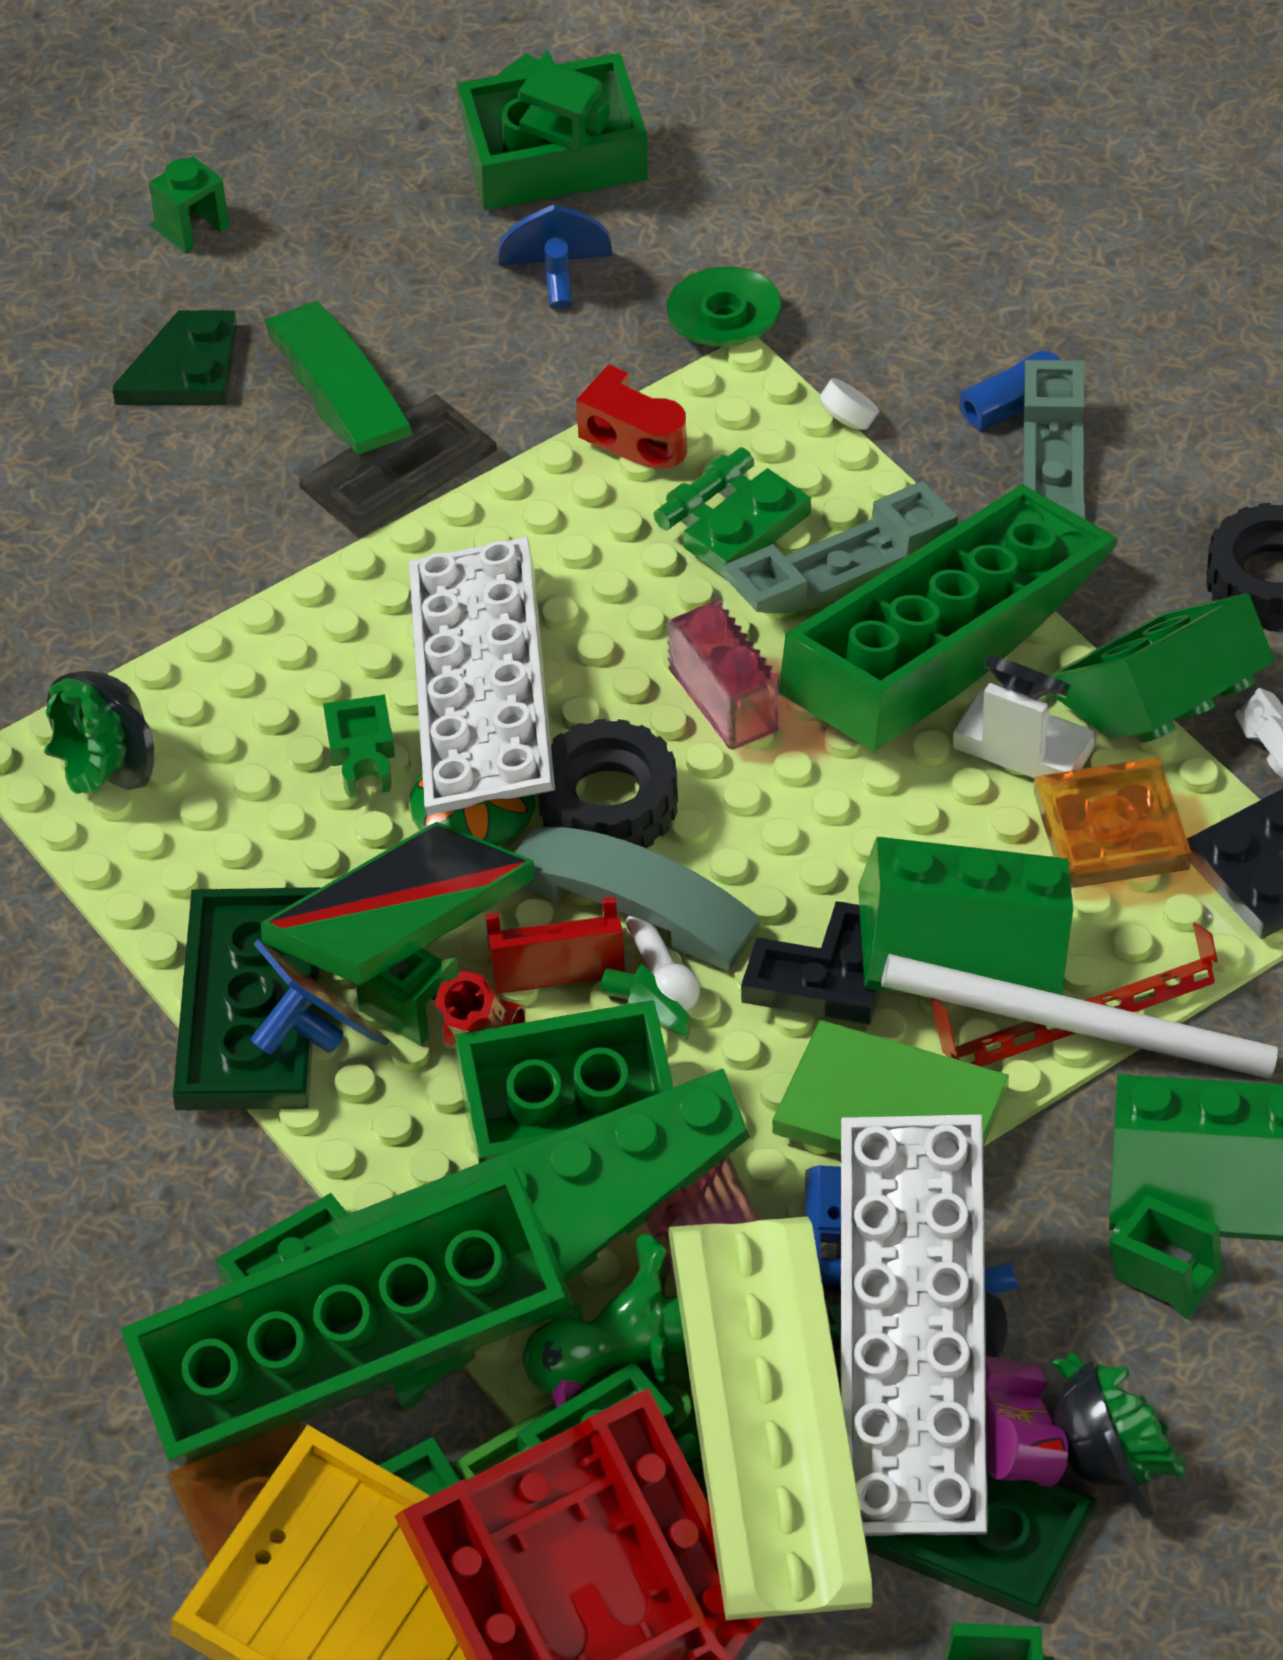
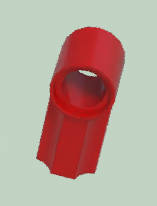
M461 971L453 980L442 982L434 1003L445 1018L443 1028L444 1046L456 1049L455 1035L525 1023L526 1020L524 1005L501 1000L484 976L468 971Z

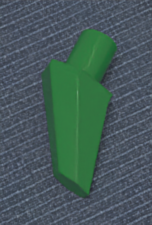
M640 964L635 974L610 968L605 970L601 980V994L629 1000L628 1004L655 1000L660 1026L688 1040L691 1023L690 1015L677 1001L668 998L660 991L656 984L655 976L645 965Z

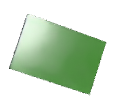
M819 1019L772 1119L773 1134L841 1154V1118L982 1115L984 1146L1008 1091L1009 1075Z

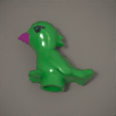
M644 1233L636 1239L639 1270L632 1284L611 1299L592 1322L582 1321L584 1316L582 1308L577 1305L571 1313L565 1312L553 1317L551 1321L536 1329L527 1340L522 1354V1364L526 1376L539 1390L551 1395L556 1407L576 1397L582 1387L597 1372L610 1366L626 1367L632 1362H635L637 1366L652 1363L658 1382L669 1383V1353H686L678 1296H665V1283L671 1268L670 1262L667 1259L668 1251L659 1244L655 1237Z

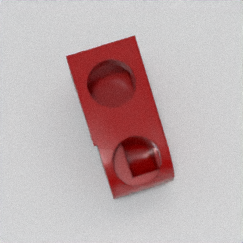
M608 364L576 399L578 438L634 463H640L653 469H669L684 461L687 455L686 412L683 407L673 400L666 398L653 399L629 388V373Z

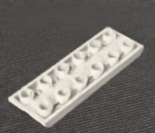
M528 537L508 541H494L483 546L448 553H435L424 558L409 560L424 805L427 815L454 811L491 799H511L555 791L535 573Z
M982 1115L841 1118V1399L864 1536L987 1534L984 1150Z

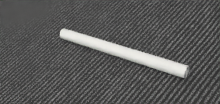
M889 954L882 975V987L1267 1079L1271 1078L1277 1061L1278 1048L1276 1046Z

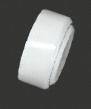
M831 378L820 394V401L824 409L837 420L855 430L868 429L879 413V409L870 399L849 384L836 378Z

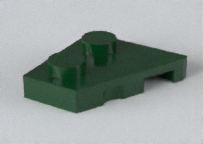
M178 310L114 383L112 391L115 405H226L237 330L236 311Z

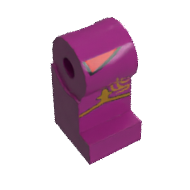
M986 1356L988 1472L994 1479L1006 1481L1028 1480L1036 1482L1038 1486L1053 1487L1063 1476L1067 1464L1068 1441L1065 1431L1060 1426L1053 1425V1421L1040 1399L1047 1383L1046 1378L1039 1365Z

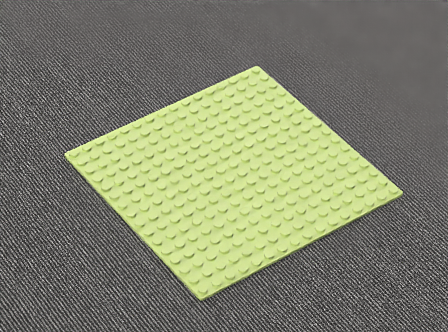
M760 338L740 345L723 346L638 391L653 399L666 398L680 404L686 412L687 455L684 461L677 466L669 469H653L640 463H634L578 438V425L576 424L109 672L108 675L126 683L135 692L141 704L145 721L152 732L154 766L146 787L126 790L106 780L97 793L75 794L72 792L65 779V761L47 756L44 753V749L50 743L52 737V729L46 716L47 706L0 730V817L179 1029L191 889L321 888L420 831L412 820L410 793L417 777L422 774L409 560L424 558L435 553H448L483 546L494 541H508L528 537L535 573L551 745L553 738L560 733L564 734L570 731L572 726L580 723L583 725L593 723L597 719H606V721L627 720L630 721V724L636 726L643 725L651 729V733L656 737L661 736L667 743L668 751H672L675 757L678 812L675 820H671L669 823L670 829L663 837L659 836L655 839L654 844L646 849L663 855L710 880L747 906L759 917L760 926L730 971L673 949L671 931L656 926L674 963L689 968L696 975L700 986L698 1001L687 1012L691 1017L688 1040L660 1026L673 1087L723 1068L750 1138L687 1189L679 1188L647 1214L649 1219L629 1235L624 1232L597 1254L599 1258L597 1261L567 1284L575 1307L579 1305L582 1308L584 1315L582 1321L592 1322L611 1299L632 1284L639 1270L636 1239L644 1233L655 1237L659 1244L667 1249V1259L670 1262L671 1268L665 1283V1296H678L668 1234L669 1227L715 1223L741 1224L758 1220L805 1217V1171L810 1167L819 1165L841 1167V1154L773 1134L772 1119L819 1019L946 1056L942 1053L931 1001L928 997L881 991L871 1025L741 1003V983L757 937L821 948L835 902L840 901L859 905L858 885L877 836L1068 858L1074 910L1063 996L1087 1000L1199 960L1200 956L1193 922H1196L1213 935L1218 963L1212 961L1214 984L1134 1013L1181 1024L1283 960V929L1261 940L1184 857L1185 839L1261 799L1175 720H1172L1175 727L1174 731L1149 742L1140 743L1137 735L1110 740L1051 694L1040 697L1039 701L1048 704V714L1095 731V748L1069 790H1065L953 748L954 730L979 691L985 690L989 683L1001 687L991 671H988L954 699L876 751L870 750L778 693L785 633L831 604L792 613L769 614L756 612L722 574L684 549L683 531L688 528L687 525L680 521L668 531L663 530L656 523L653 512L666 503L667 494L681 483L690 485L705 474V466L719 455L729 456L738 448L743 447L750 452L755 462L754 467L743 474L745 477L752 480L769 468L811 497V515L773 543L784 556H787L871 520L874 501L916 484V482L860 430L848 427L828 413L822 406L820 394ZM718 493L705 504L713 509L727 498ZM1055 611L1004 659L1050 675L1096 650V648ZM385 694L395 757L387 758L390 764L391 790L390 792L382 793L380 782L376 777L364 776L356 782L357 797L349 798L344 790L342 765H332L323 703ZM602 771L590 774L580 779L576 786V793L581 801L603 806L626 802L634 798L639 790V783L634 776L618 771ZM535 794L536 807L528 826L513 840L499 845V847L515 853L532 828L544 827L543 818L539 812L538 794ZM521 888L422 949L442 960L457 957L458 975L461 971L482 975L495 990L487 944L485 914L499 913L501 931L603 917V908L601 903L566 890L559 902ZM617 910V917H620L623 931L625 972L635 974L640 964L645 965L646 968L647 966L625 924L629 915ZM318 968L317 982L386 1036L390 1042L386 1046L371 1040L315 1004V1012L342 1030L343 1038L339 1046L331 1053L325 1052L313 1043L309 1107L307 1109L246 1110L319 1197L322 1198L332 1193L348 1214L478 1164L479 1161L468 1126L457 1070L456 1049L444 1046L443 1028L445 1018L434 1005L435 1001L430 999L425 1005L429 1038L422 1046H419L359 1011L355 983ZM1207 970L1193 974L1194 982L1209 977ZM1164 975L1161 978H1168L1172 975ZM1177 977L1165 981L1166 986L1171 987L1179 984L1181 979ZM601 980L497 994L501 1000L524 1005L526 1010L525 1022L627 1005L629 1001L601 994ZM1154 989L1134 995L1135 1003L1154 997ZM1106 996V997H1103L1102 999H1109V998H1111L1112 996ZM1115 999L1105 1004L1109 1007H1115L1121 1004V1000ZM936 1000L948 1011L956 1046L1025 1022L1024 1020ZM1046 1026V1027H1047V1030H1050V1029H1053V1028H1054V1027ZM1031 1032L1013 1040L1015 1046L1036 1038L1034 1032ZM1075 1033L983 1066L984 1068L1009 1075L1008 1091L984 1146L1141 1048ZM985 1039L982 1042H989L992 1039ZM995 1042L984 1047L989 1052L1000 1048L1001 1043ZM974 1053L961 1057L959 1060L967 1063L975 1061ZM821 1243V1248L828 1243ZM553 1318L482 1346L474 1352L477 1357L463 1367L512 1426L517 1425L554 1402L550 1394L539 1390L527 1378L522 1364L523 1350L529 1337L536 1329ZM610 1366L597 1372L591 1379H593L594 1377L598 1376L599 1374L603 1373L604 1371L608 1370L613 1366Z

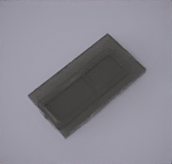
M435 394L404 413L405 418L410 424L412 436L360 455L356 454L351 448H348L299 479V486L301 490L328 513L334 516L358 538H361L497 451L496 442L440 396Z

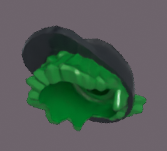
M79 671L60 676L54 680L48 691L46 716L52 729V737L50 743L45 747L44 753L47 756L65 761V779L70 790L75 794L97 793L106 780L126 790L146 787L154 766V743L152 732L145 721L141 704L135 692L126 683L102 672Z
M1070 1353L1067 1358L1062 1360H1053L1052 1365L1066 1379L1052 1412L1054 1424L1060 1426L1065 1431L1067 1437L1068 1464L1077 1476L1095 1485L1125 1484L1140 1515L1144 1520H1147L1154 1514V1510L1144 1483L1151 1482L1153 1476L1173 1475L1183 1479L1186 1475L1184 1467L1187 1465V1460L1174 1450L1172 1443L1167 1442L1169 1427L1162 1420H1158L1154 1407L1147 1404V1399L1143 1395L1138 1396L1128 1393L1124 1389L1117 1387L1129 1376L1127 1367H1108L1103 1364H1097L1095 1361L1085 1364L1074 1353Z

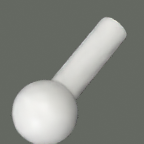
M629 915L625 924L648 970L655 976L658 988L665 996L677 1001L686 1012L690 1011L697 1003L700 994L699 981L696 975L686 966L674 963L655 925Z

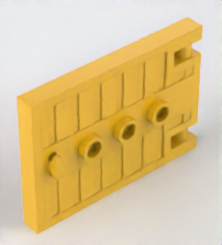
M309 1425L303 1430L172 1618L170 1630L171 1636L212 1660H466L395 1518V1515L400 1511L430 1497V1495ZM272 1537H280L283 1539V1542L279 1540L271 1541L270 1539Z

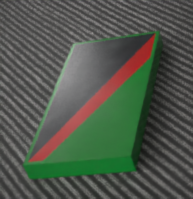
M436 821L262 921V943L361 986L534 881V861Z

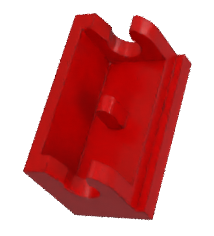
M616 897L602 898L603 917L500 931L499 913L485 914L487 944L495 992L501 994L602 980L607 968L625 972L623 931L620 917H617Z

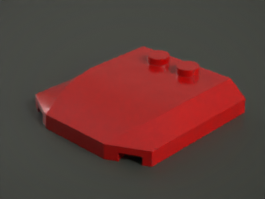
M649 1388L395 1515L466 1660H734L751 1632L757 1630L765 1618L726 1620L709 1505Z

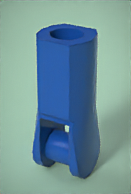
M1048 351L1036 352L1009 370H1005L961 391L959 408L963 416L977 431L981 432L1024 411L1025 360H1060V358Z
M819 1165L810 1167L805 1171V1217H808L812 1223L822 1285L838 1286V1291L841 1293V1167ZM821 1243L837 1244V1259L821 1258Z

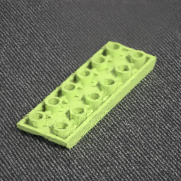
M808 1217L758 1220L741 1224L715 1223L669 1227L670 1248L726 1620L871 1608L872 1578L813 1227Z

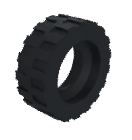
M1261 503L1257 507L1249 508L1247 506L1239 509L1238 513L1233 516L1228 515L1221 521V526L1218 529H1214L1208 548L1206 586L1208 592L1212 593V601L1249 592L1262 628H1266L1267 631L1279 632V629H1283V582H1268L1257 579L1246 573L1244 568L1246 560L1252 554L1266 551L1283 552V503L1282 505Z
M597 719L593 723L585 725L580 723L572 726L570 731L564 734L560 733L553 738L551 752L555 791L538 794L539 812L543 818L544 827H566L596 832L622 839L644 848L652 846L655 839L659 836L663 837L670 829L669 823L671 820H675L678 812L677 769L673 752L668 751L667 743L661 736L656 737L651 733V729L643 725L636 726L630 724V721L627 720L606 721V719ZM602 771H618L634 776L639 783V790L634 798L626 802L603 806L581 801L576 793V786L580 779L590 774Z

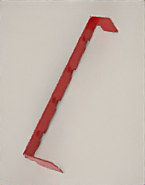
M1193 922L1200 956L1199 960L1084 1001L1106 1006L1105 1003L1120 999L1121 1004L1113 1008L1137 1012L1214 984L1212 961L1218 963L1212 933L1196 922ZM1207 970L1209 977L1194 982L1193 974ZM1164 975H1172L1168 978H1161ZM1177 977L1181 979L1179 984L1171 987L1166 986L1165 981ZM1154 989V997L1135 1003L1134 995ZM1106 996H1112V997L1109 998V999H1102L1103 997H1106ZM930 998L942 1053L947 1057L957 1060L974 1053L975 1061L970 1063L981 1067L1075 1034L1074 1032L1058 1028L1047 1030L1045 1025L1025 1021L956 1046L947 1009L935 999ZM1034 1032L1036 1039L1015 1046L1014 1038ZM985 1039H992L989 1042H982ZM995 1042L1001 1043L1000 1048L989 1052L984 1047Z

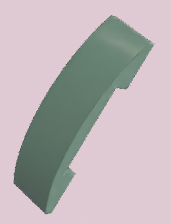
M1025 360L1023 485L1085 519L1084 360Z
M921 481L874 501L872 519L787 556H784L774 544L723 565L722 576L756 612L769 614L792 613L822 607L841 599L956 526L958 515L924 481Z
M537 827L531 829L515 852L534 861V881L524 886L523 889L559 902L566 890L601 904L602 898L616 897L618 911L671 931L673 949L730 971L760 926L759 917L710 880L663 855L622 839L581 829Z

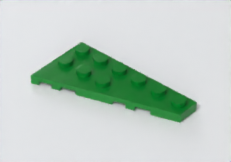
M722 1068L338 1218L343 1236L514 1166L549 1239L565 1282L568 1284L599 1259L597 1257L599 1252L624 1232L628 1235L649 1219L647 1216L649 1212L679 1188L687 1189L747 1141L750 1135L727 1075ZM479 1348L393 1383L400 1405L405 1412L426 1398L423 1393L449 1372L454 1370L457 1373L477 1356L474 1352Z

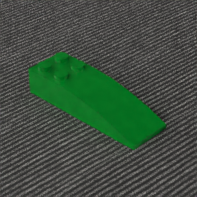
M1021 484L785 633L778 693L870 750L876 751L954 699L990 671L982 667L987 654L1003 659L1043 624L1114 550L1117 537Z

